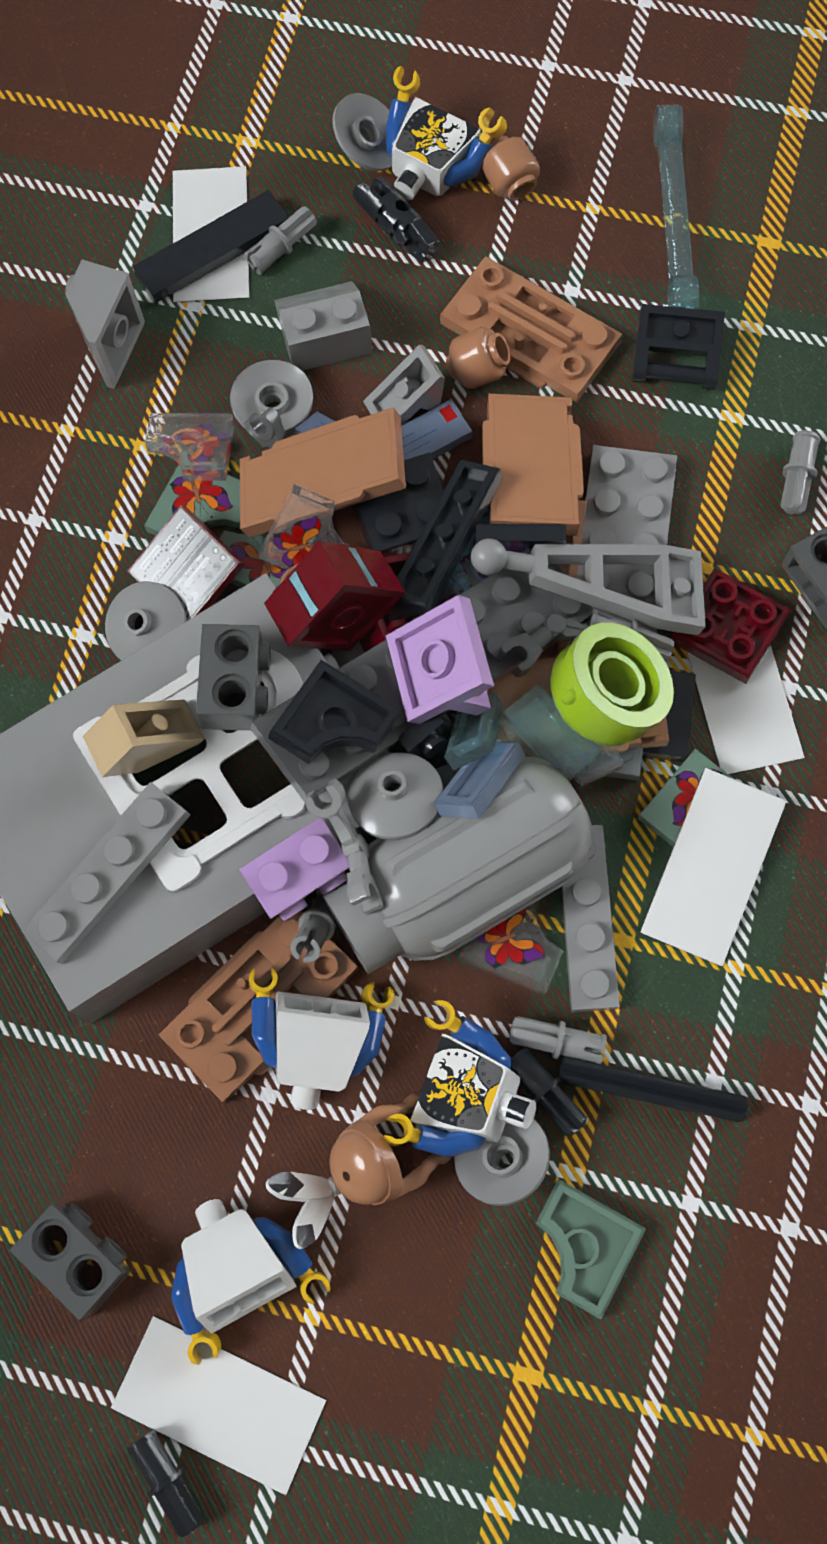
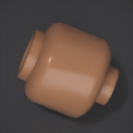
M504 135L494 139L490 143L493 147L488 151L483 161V173L497 196L510 198L512 201L522 199L536 188L537 178L540 174V164L527 141L522 137L508 138Z
M480 327L452 340L449 347V356L446 358V367L454 380H458L466 388L475 389L497 381L504 376L507 365L510 363V350L505 338L500 333H495L487 327Z

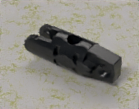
M380 176L372 180L371 187L367 183L354 187L352 195L356 202L398 246L402 247L420 263L433 258L439 240L427 226L424 218L383 177L381 178Z

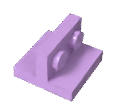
M457 595L386 635L408 722L421 724L448 709L476 716L491 709L487 690L493 687L494 684L470 598Z

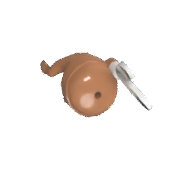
M421 1092L408 1095L399 1104L377 1106L354 1123H351L340 1134L332 1147L329 1159L331 1177L325 1179L320 1176L304 1173L280 1172L266 1181V1189L277 1198L305 1202L292 1229L293 1243L296 1248L303 1249L316 1241L327 1220L334 1197L341 1193L350 1201L363 1205H379L390 1202L421 1187L438 1164H445L452 1159V1157H444L432 1153L416 1169L402 1179L400 1166L392 1148L383 1135L374 1128L375 1125L386 1121L388 1117L394 1114L406 1115L413 1113Z

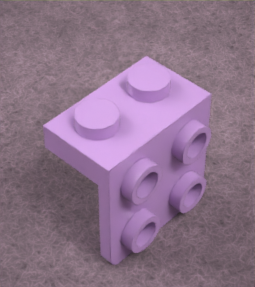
M318 818L240 868L239 871L270 919L279 914L281 919L285 921L308 906L303 897L318 888L321 894H326L345 882L347 876L343 871L349 868V863L324 820Z

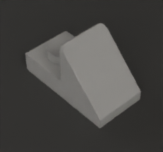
M419 344L363 402L370 414L394 407L401 417L402 426L420 408L430 411L441 404L445 377L425 346Z

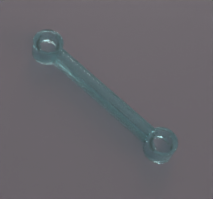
M657 105L654 113L653 137L654 146L658 148L669 273L667 306L698 309L699 285L697 276L693 275L681 143L683 136L682 105Z

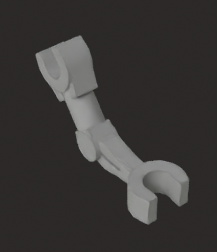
M335 778L329 781L326 786V790L332 797V802L321 801L314 790L309 792L304 800L311 814L319 818H329L342 843V851L349 863L350 872L347 873L346 887L349 901L352 905L362 903L363 913L368 915L383 908V900L374 876L370 873L368 844L361 834H357L355 828L342 811L341 806L345 800L346 792L343 785Z

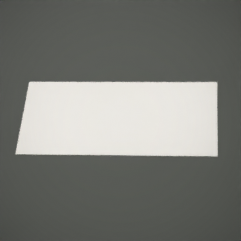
M246 166L173 171V243L247 202ZM244 253L173 293V302L249 298V265L244 258Z
M771 645L747 684L688 653L693 674H696V685L719 766L727 774L805 758Z
M705 768L644 921L641 933L723 966L785 807L786 800Z
M153 1316L111 1408L286 1495L326 1400L222 1349L215 1359L211 1346L205 1342L197 1344L202 1361L199 1365H195L190 1362L187 1353L188 1347L193 1341L191 1335H186L183 1330Z

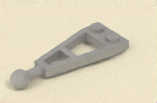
M489 538L479 541L471 552L472 565L478 572L484 575H494L502 569L529 573L530 585L630 620L635 619L639 623L656 629L699 635L705 628L701 551L664 544H535L529 554L506 551L502 543ZM548 564H584V581L548 569ZM603 564H654L656 606L604 588Z

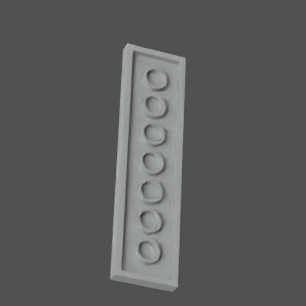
M593 445L581 544L667 545L677 455ZM578 564L576 579L584 581V564ZM603 564L604 588L656 606L654 564ZM607 612V613H609L610 615H613V616H616V617H618V618H622V619L631 621L630 619H627V618H624V617H622V616H619V615H616V614ZM638 622L637 626L657 633L656 628ZM568 641L567 647L571 645L573 641ZM643 748L628 749L624 753L590 756L588 769L575 767L569 758H562L563 765H561V758L550 759V764L556 770L638 781Z

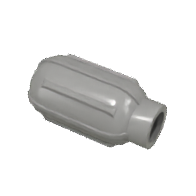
M525 756L480 819L445 817L438 814L436 819L426 829L414 836L397 840L375 837L368 843L370 873L374 876L381 894L383 908L368 915L363 913L362 903L356 905L350 903L347 895V882L323 895V898L367 974L372 973L398 956L414 961L434 960L455 951L565 885L579 874L590 858L592 824L581 799L563 774L546 760L535 756Z

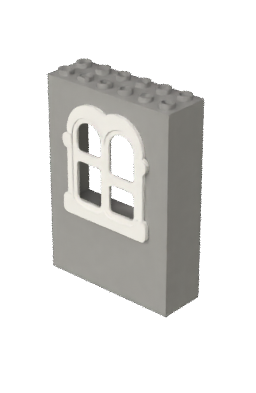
M266 573L0 734V894L21 930L146 787L140 785L132 774L101 776L83 735L103 714L115 704L185 699L207 742L203 752L157 779L153 784L169 796L195 779L203 780L226 814V824L187 849L179 848L171 837L63 964L54 961L25 935L68 1011L90 1023H94L264 914L266 911L239 869L319 818L310 813L305 802L291 784L255 807H244L220 769L221 764L225 760L258 740L257 737L250 730H237L233 733H226L223 730L202 729L196 715L202 624L260 626L263 642H270L271 645L270 670H262L261 681L265 687H268V712L295 696L321 659L336 669L340 668L330 653L323 656L320 649L290 647L287 645L264 605V602L276 588ZM240 649L233 650L225 659L230 662H238L243 660L248 652ZM356 771L340 782L346 792L341 809L355 828L357 834H361L368 844L375 836L365 832L355 822L348 804V791L354 776L358 772ZM391 785L385 790L396 791L401 785ZM328 791L318 796L323 802H332V797ZM322 818L342 848V843L329 818Z

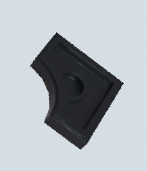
M321 659L270 730L268 739L307 764H310L321 752L337 746H358L375 753L398 720L402 710Z

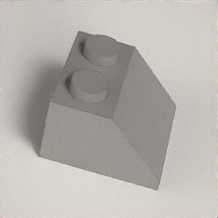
M82 259L75 274H72L67 280L65 295L106 386L115 389L145 320L127 272Z
M352 281L274 300L291 364L297 366L302 371L372 354L370 324L360 291Z

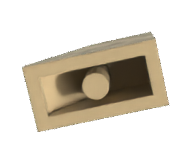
M185 699L112 705L83 735L84 741L102 777L139 773L200 744L205 739Z

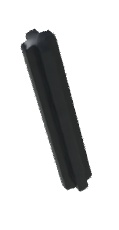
M570 1057L563 1058L559 1067L558 1077L562 1080V1084L734 1122L744 1121L747 1115L748 1098L743 1095Z

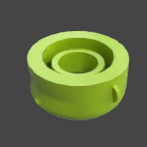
M600 622L589 626L581 632L571 645L560 652L553 664L550 676L551 693L562 719L580 736L605 746H621L639 739L667 716L673 703V679L660 652L637 631L613 622Z

